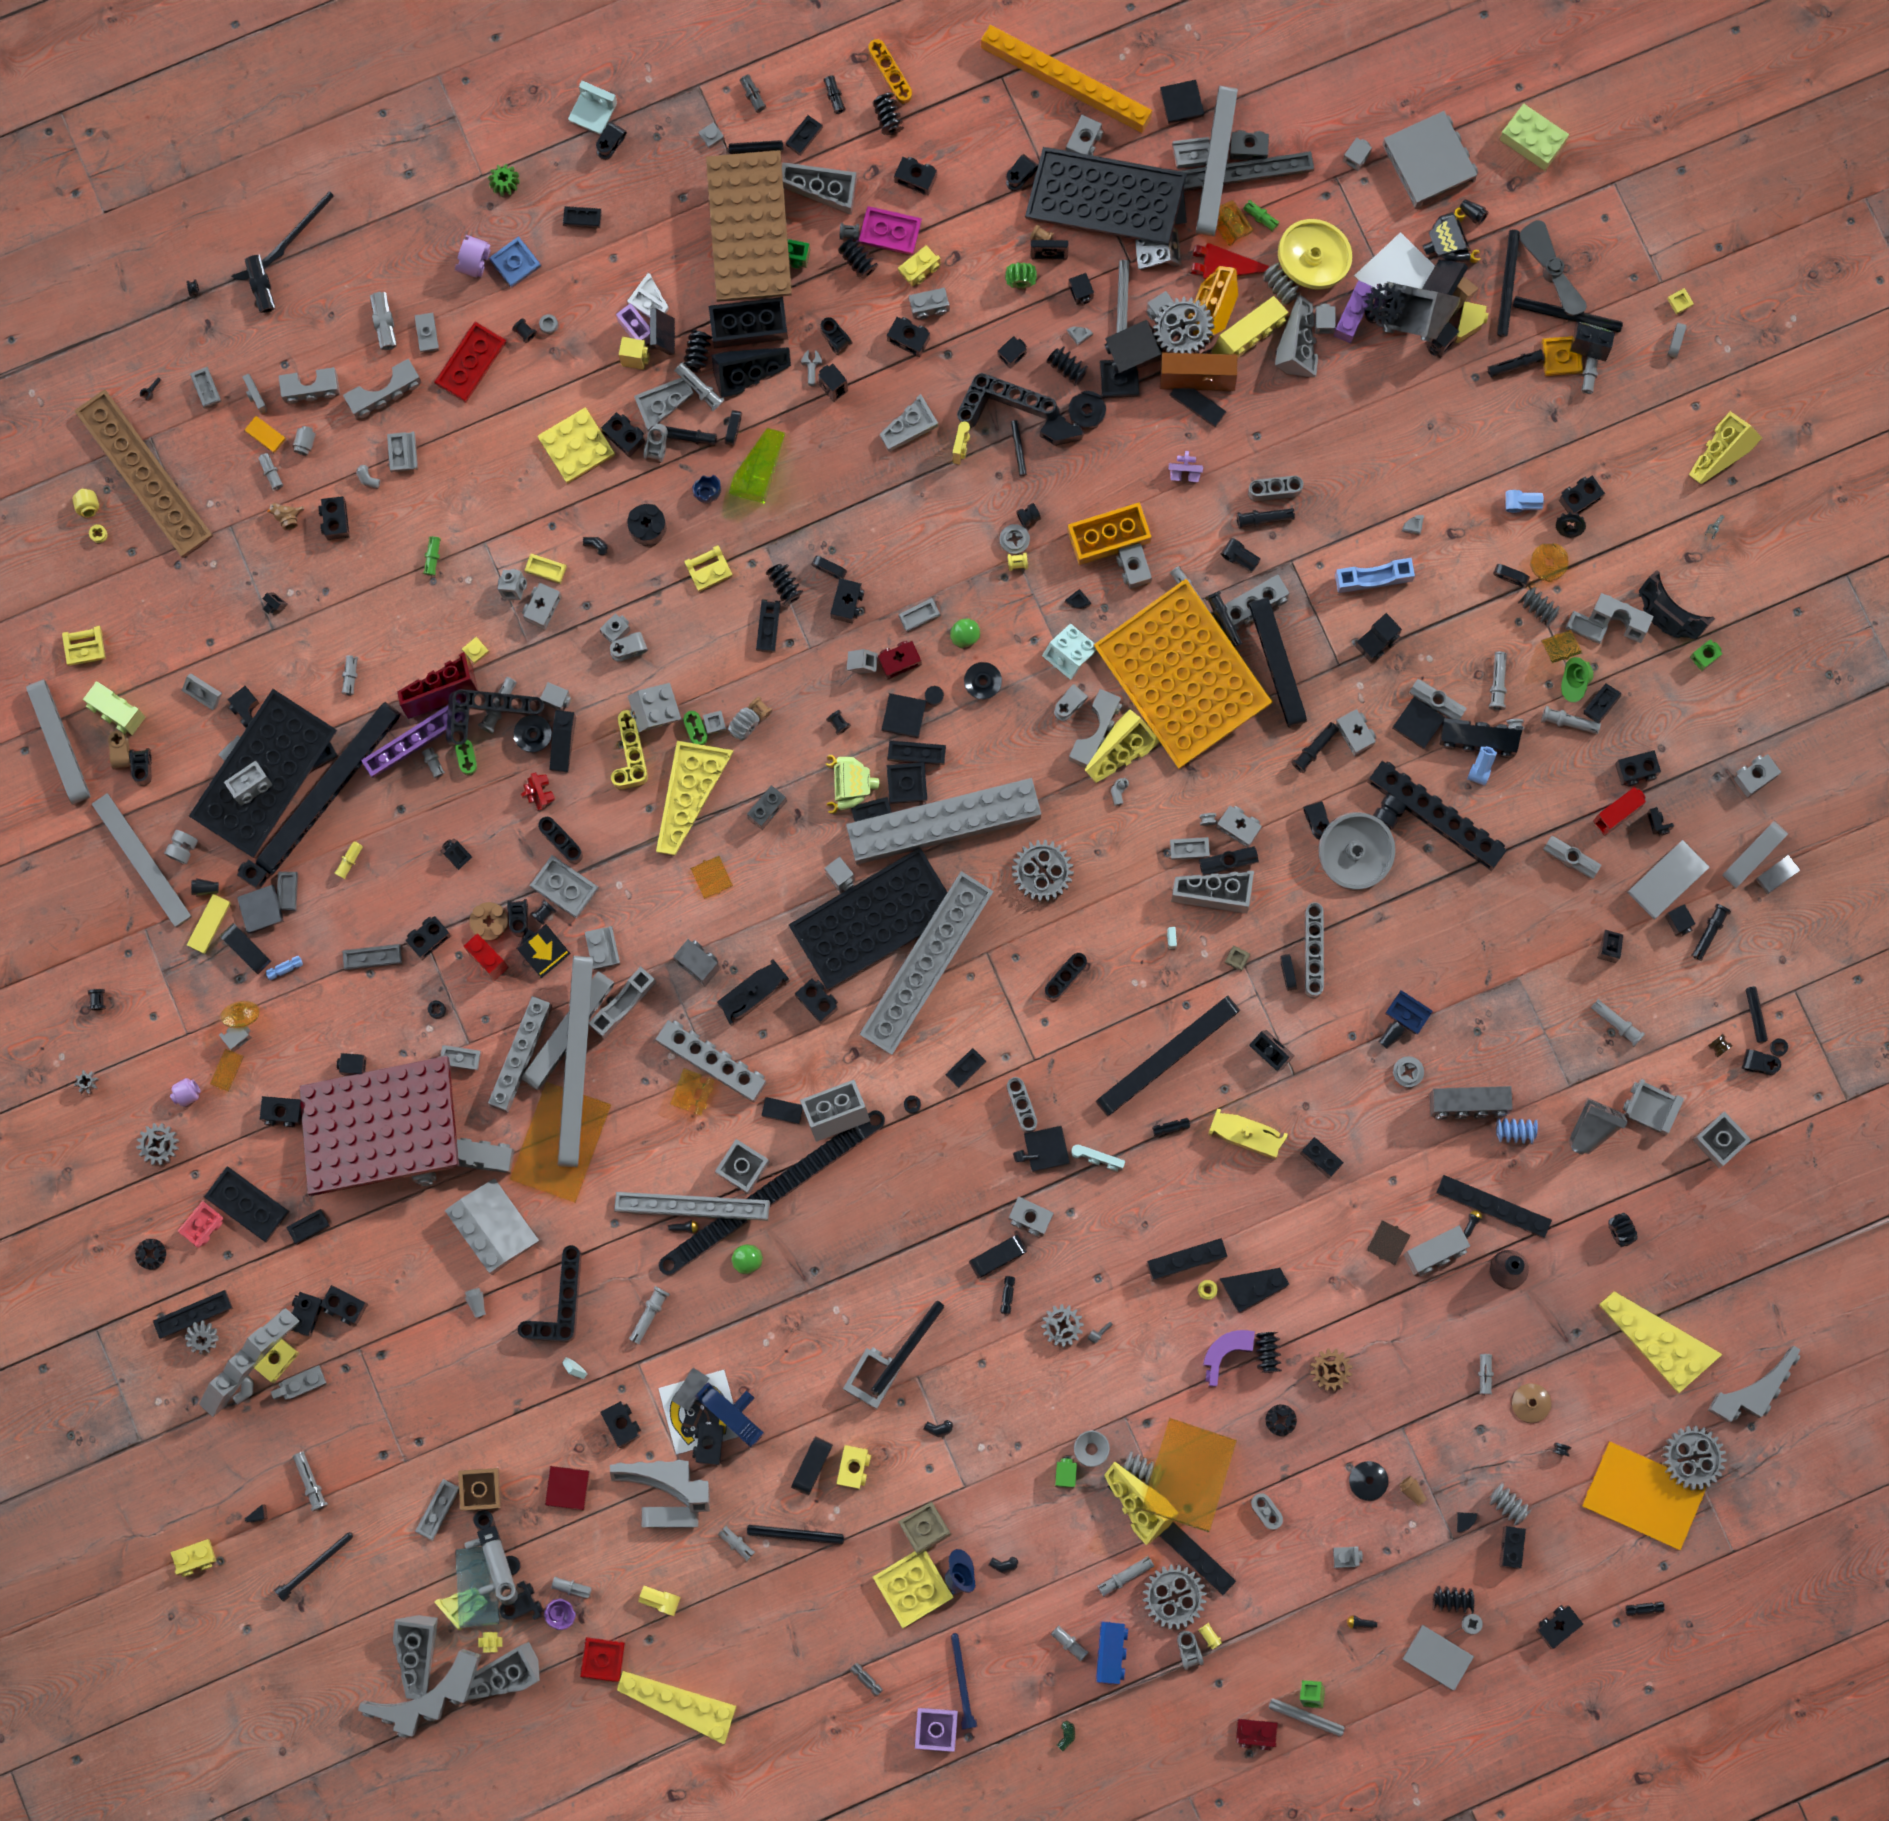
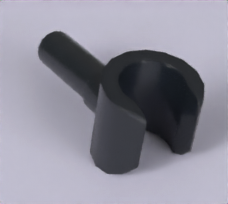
M157 377L148 389L143 388L139 393L140 396L143 397L148 392L145 400H151L153 398L152 392L161 379Z
M1024 1150L1013 1153L1015 1162L1040 1159L1039 1154L1025 1155Z

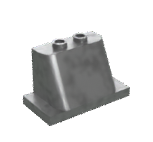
M1587 1097L1585 1106L1569 1139L1573 1151L1581 1155L1584 1153L1590 1154L1621 1128H1625L1628 1121L1624 1114Z

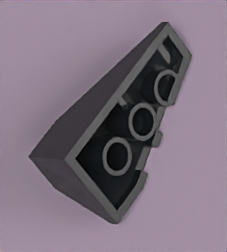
M789 347L728 351L712 355L713 373L721 398L740 394L745 391V388L753 384H759L760 380L767 376H773L790 367Z

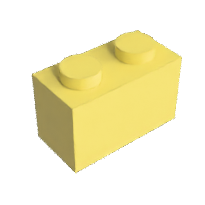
M622 337L619 351L621 365L644 370L645 364H648L650 357L645 341Z

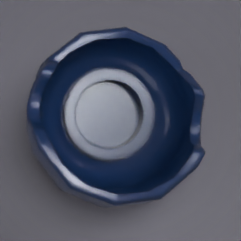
M703 475L699 480L695 481L692 487L693 496L702 503H711L717 500L721 493L720 480L716 475L711 477Z

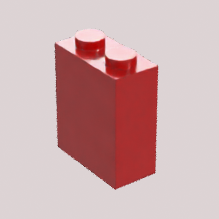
M1633 787L1601 811L1593 820L1594 824L1606 836L1643 807L1646 803L1644 793L1640 789L1637 790Z
M478 933L463 946L468 954L494 980L499 978L509 968L505 961Z

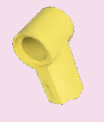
M644 1586L638 1602L674 1616L681 1597Z

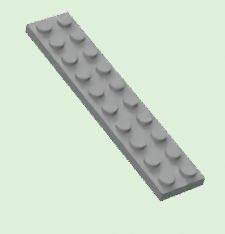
M962 871L959 873L859 1035L891 1055L894 1053L994 891Z

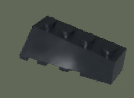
M1445 718L1442 723L1439 745H1444V748L1447 749L1463 748L1462 750L1465 752L1480 751L1481 747L1488 746L1493 748L1497 752L1496 754H1500V757L1512 758V756L1515 757L1517 754L1523 726L1509 729L1504 724L1490 727L1485 722H1477L1475 725H1471L1470 721Z

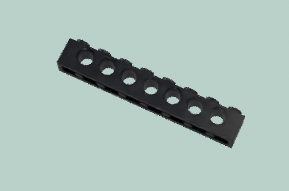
M1381 761L1367 783L1384 795L1389 794L1399 799L1407 806L1406 811L1490 871L1495 868L1507 851L1501 841L1497 839L1494 841L1489 837L1490 834L1487 831L1473 826L1474 823L1467 817L1462 818L1459 816L1455 808L1445 806L1442 803V799L1438 796H1431L1426 792L1427 789L1421 784L1416 785L1411 781L1410 776L1396 771V767L1392 763ZM1393 777L1396 780V784L1390 785L1386 779ZM1402 789H1410L1412 795L1405 796L1402 793ZM1418 800H1425L1427 802V806L1420 807L1418 805ZM1439 810L1442 812L1443 817L1438 819L1433 815V812ZM1449 822H1456L1459 828L1456 830L1451 829ZM1465 833L1473 834L1474 840L1468 841L1465 838ZM1487 844L1490 851L1483 852L1480 845Z

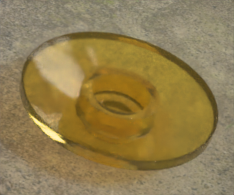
M250 1001L234 1002L222 1011V1023L230 1028L246 1027L257 1020L259 1008Z

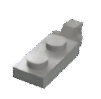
M320 1365L283 1380V1382L279 1383L280 1388L271 1391V1394L275 1400L283 1396L285 1400L293 1399L327 1384Z

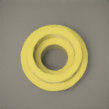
M1211 1280L1202 1281L1198 1286V1293L1201 1298L1210 1300L1216 1296L1217 1286ZM1207 1286L1211 1288L1209 1294L1204 1292V1288Z

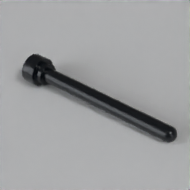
M351 1532L346 1533L289 1583L275 1588L274 1591L278 1597L285 1602L290 1597L291 1590L353 1538V1534Z

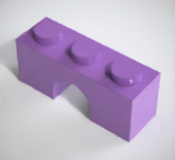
M1358 280L1336 327L1334 337L1351 344L1364 315V308L1367 307V303L1363 302V300H1368L1365 294L1372 293L1370 288L1373 286Z

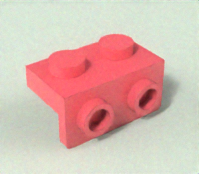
M202 1201L179 1228L178 1232L199 1248L209 1241V1235L213 1230L216 1231L223 1223V1217Z

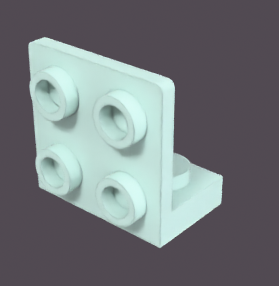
M581 81L579 85L580 96L568 119L574 124L601 135L617 105L616 95Z
M1069 624L1049 643L1042 656L1071 680L1081 665L1097 650L1094 647L1095 643L1072 624Z

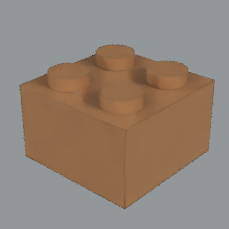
M499 1468L458 1471L460 1511L501 1508Z

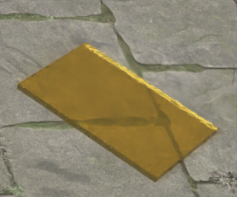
M546 1082L510 1180L576 1203L611 1104L583 1095L578 1167L558 1166L563 1087Z
M1169 1418L1141 1510L1210 1532L1237 1440Z

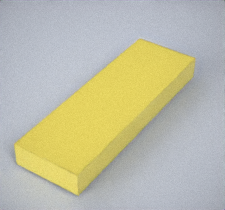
M214 894L212 895L187 946L203 954L206 953L231 905L229 901Z

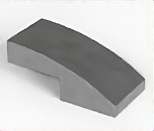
M1788 855L1756 878V880L1765 892L1769 894L1800 870Z

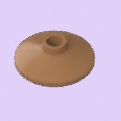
M1525 1384L1515 1391L1512 1398V1408L1516 1416L1522 1421L1536 1423L1543 1420L1549 1414L1551 1398L1542 1386ZM1530 1399H1534L1536 1401V1405L1534 1407L1529 1405Z

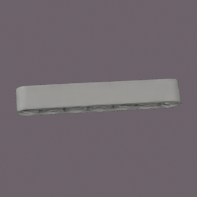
M45 679L26 686L71 804L73 805L91 798Z
M597 972L591 981L589 1020L615 984L614 981L601 972ZM569 1012L522 1076V1080L536 1090L542 1087L566 1053Z

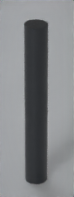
M1018 420L1011 421L1019 476H1026L1027 472Z

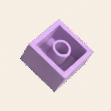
M918 1708L915 1749L955 1752L958 1711Z

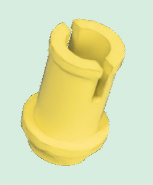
M1209 1623L1198 1630L1209 1644L1208 1648L1211 1647L1213 1650L1222 1644L1221 1638L1217 1637Z

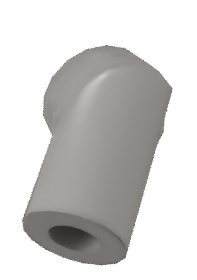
M1126 778L1118 779L1111 788L1114 806L1124 804L1121 794L1129 785V781Z
M249 1376L241 1383V1391L232 1397L237 1405L253 1393L254 1382Z

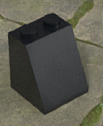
M1147 320L1105 338L1107 343L1104 346L1107 353L1112 354L1114 358L1111 362L1116 372L1119 371V373L1125 374L1161 360L1163 351L1156 341L1157 338L1154 336L1155 332L1151 323Z

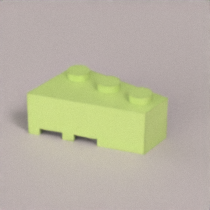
M97 681L83 698L87 703L85 707L93 713L96 711L102 714L101 718L109 724L111 722L117 724L116 728L123 734L128 732L133 735L146 718L138 708L131 706L126 700L118 697L114 692Z

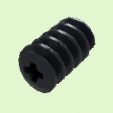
M892 92L879 95L872 102L877 114V120L880 121L881 132L884 135H894L904 129V127H899L903 121L901 119L897 120L901 114L894 113L898 110V106H892L896 103L895 99H891L894 96Z
M852 237L839 247L838 252L841 255L843 254V259L847 260L849 266H852V270L856 272L857 277L863 279L869 276L877 268L878 264L871 265L874 260L873 257L867 259L869 252L862 253L865 247L861 246L858 248L857 246L860 244V241L853 242L854 237Z
M693 330L690 331L691 334L688 336L690 341L687 342L688 348L685 350L687 355L684 356L685 362L683 364L690 371L699 373L702 372L700 368H706V364L702 363V361H708V358L703 356V354H709V350L705 349V347H710L711 344L706 340H712V336L702 331Z
M1064 346L1060 349L1056 348L1049 355L1046 363L1052 362V368H1057L1058 373L1063 372V377H1069V382L1075 381L1074 386L1078 385L1087 373L1088 366L1086 365L1081 368L1083 361L1075 363L1077 356L1070 359L1071 352L1068 351L1064 354Z
M777 564L766 571V575L770 576L769 580L773 582V587L777 588V594L781 595L780 600L785 601L784 606H787L798 600L803 590H796L800 586L799 583L793 585L796 578H789L792 571H785L789 565Z
M1262 1332L1255 1335L1256 1338L1261 1339L1256 1342V1345L1261 1347L1256 1350V1353L1262 1355L1256 1359L1262 1362V1364L1257 1366V1369L1262 1370L1260 1373L1282 1371V1369L1276 1368V1365L1281 1364V1361L1276 1360V1357L1281 1356V1353L1275 1352L1276 1349L1281 1348L1280 1345L1275 1344L1276 1341L1280 1340L1279 1337L1275 1336L1279 1332Z
M1437 1586L1433 1595V1611L1438 1605L1440 1611H1443L1444 1606H1447L1448 1612L1451 1611L1452 1607H1455V1611L1458 1613L1460 1607H1462L1464 1613L1470 1608L1473 1614L1475 1596L1472 1588H1469L1467 1593L1464 1588H1460L1458 1593L1456 1587H1453L1450 1592L1449 1587L1446 1586L1442 1592L1441 1587Z

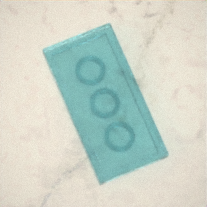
M475 1547L470 1550H466V1548L456 1549L459 1627L499 1624V1605L496 1591L481 1596L478 1590L493 1584L482 1547Z

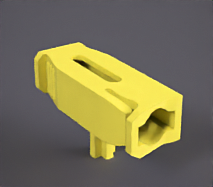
M1217 1108L1208 1135L1212 1136L1214 1133L1228 1143L1276 1159L1279 1148L1287 1138V1133H1284L1283 1137L1279 1139L1280 1133L1275 1129L1238 1115L1220 1113L1221 1109Z

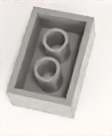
M855 1080L800 1100L816 1142L870 1121Z
M1459 1225L1408 1250L1403 1255L1413 1275L1419 1273L1420 1276H1423L1433 1270L1432 1266L1436 1265L1439 1268L1450 1261L1449 1258L1454 1257V1259L1465 1255L1467 1253L1466 1249L1470 1247V1244Z

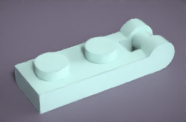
M1074 1145L1071 1154L1074 1158L1082 1156L1088 1158V1162L1100 1165V1163L1107 1165V1169L1118 1172V1169L1123 1170L1125 1161L1081 1145Z

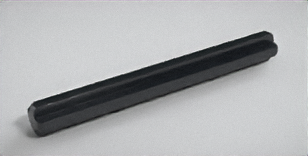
M758 1525L747 1526V1535L839 1545L844 1543V1535L838 1533Z

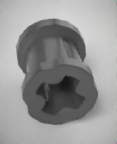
M840 224V240L854 237L855 241L859 240V224H856V226Z

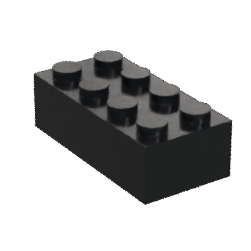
M783 297L709 306L714 348L788 339Z

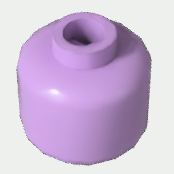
M185 1078L172 1086L170 1097L175 1104L179 1103L182 1107H186L198 1100L201 1091L195 1080Z

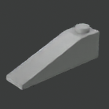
M527 1642L476 1671L467 1700L522 1691L540 1681L538 1658L530 1643Z

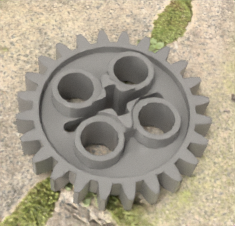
M1185 297L1182 298V302L1175 298V304L1168 301L1169 307L1162 306L1164 312H1157L1160 318L1154 319L1155 323L1158 324L1153 326V329L1157 331L1154 333V336L1158 338L1156 340L1158 345L1162 344V350L1167 349V353H1172L1173 351L1174 353H1192L1195 350L1199 354L1198 348L1205 349L1204 342L1210 343L1208 336L1214 335L1210 331L1215 328L1214 324H1211L1214 321L1213 317H1209L1211 315L1210 310H1206L1205 304L1200 306V300L1194 303L1192 297L1188 302ZM1195 313L1192 319L1186 318L1188 314ZM1170 319H1177V321L1174 324H1168ZM1193 331H1199L1197 336H1191ZM1175 336H1181V339L1179 341H1173V338Z
M1037 840L1036 846L1029 842V849L1023 846L1024 853L1017 852V856L1020 859L1013 860L1017 866H1012V870L1017 871L1012 874V878H1018L1014 884L1021 885L1018 891L1025 890V897L1031 894V900L1037 896L1039 902H1041L1042 897H1045L1046 901L1049 902V896L1056 899V893L1063 895L1062 888L1068 890L1069 887L1066 883H1072V879L1068 876L1074 875V872L1069 870L1073 868V864H1068L1071 857H1065L1067 850L1061 852V845L1055 848L1054 841L1047 845V840H1044L1043 845H1040L1039 840ZM1040 854H1047L1049 860L1046 862L1039 860ZM1031 858H1035L1042 869L1046 868V874L1054 881V884L1050 883L1043 872L1039 874V867ZM1028 865L1035 869L1031 874L1024 871V868ZM1059 868L1062 873L1059 876H1053L1051 870ZM1039 880H1044L1047 883V886L1044 888L1037 887L1036 882Z
M1687 1426L1685 1427V1432L1679 1429L1678 1435L1676 1433L1671 1434L1673 1440H1666L1670 1446L1663 1447L1667 1453L1661 1455V1457L1667 1458V1461L1663 1462L1662 1465H1668L1669 1468L1665 1470V1473H1672L1669 1479L1676 1478V1485L1683 1482V1489L1690 1485L1692 1491L1696 1485L1699 1490H1702L1703 1484L1708 1488L1710 1487V1482L1716 1483L1715 1477L1720 1478L1722 1476L1719 1470H1725L1721 1463L1727 1461L1721 1458L1726 1451H1720L1719 1448L1723 1444L1716 1443L1718 1437L1712 1439V1431L1705 1434V1428L1703 1427L1698 1431L1697 1426H1694L1692 1431ZM1698 1442L1705 1445L1704 1452L1698 1449ZM1679 1445L1686 1448V1455L1679 1452ZM1704 1454H1710V1455H1711V1457L1700 1458V1459H1698V1460H1696V1461H1695V1460H1688V1461H1685V1462H1678V1461H1677L1678 1459L1689 1458V1457L1692 1456V1455H1693L1694 1457L1701 1456V1455H1704ZM1703 1461L1709 1464V1471L1702 1468ZM1683 1465L1690 1467V1474H1686L1683 1471Z
M1170 1565L1168 1571L1164 1566L1162 1567V1573L1156 1570V1578L1149 1576L1152 1583H1145L1149 1590L1143 1591L1148 1597L1142 1600L1149 1604L1144 1608L1151 1609L1148 1616H1156L1154 1622L1160 1619L1161 1627L1168 1623L1169 1629L1172 1628L1173 1624L1179 1629L1180 1623L1187 1627L1188 1620L1193 1624V1616L1200 1618L1197 1611H1204L1200 1604L1206 1603L1205 1600L1201 1599V1596L1207 1593L1201 1592L1200 1589L1205 1585H1198L1201 1578L1194 1579V1571L1188 1574V1567L1181 1571L1180 1565L1177 1566L1176 1570ZM1178 1578H1182L1185 1581L1186 1585L1182 1590L1175 1587V1581ZM1160 1585L1167 1588V1594L1164 1597H1160L1156 1593V1589ZM1188 1589L1191 1590V1593L1178 1597V1602L1176 1603L1174 1600L1158 1604V1601L1170 1597L1172 1591L1178 1594ZM1185 1597H1190L1193 1601V1605L1188 1609L1182 1605V1600ZM1166 1604H1171L1174 1607V1613L1171 1616L1166 1615L1163 1611Z

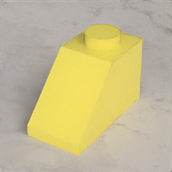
M1464 302L1458 326L1460 332L1456 343H1460L1481 330L1482 325L1487 323L1489 313H1486L1487 306Z

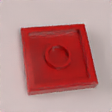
M586 1637L580 1677L620 1682L625 1642Z

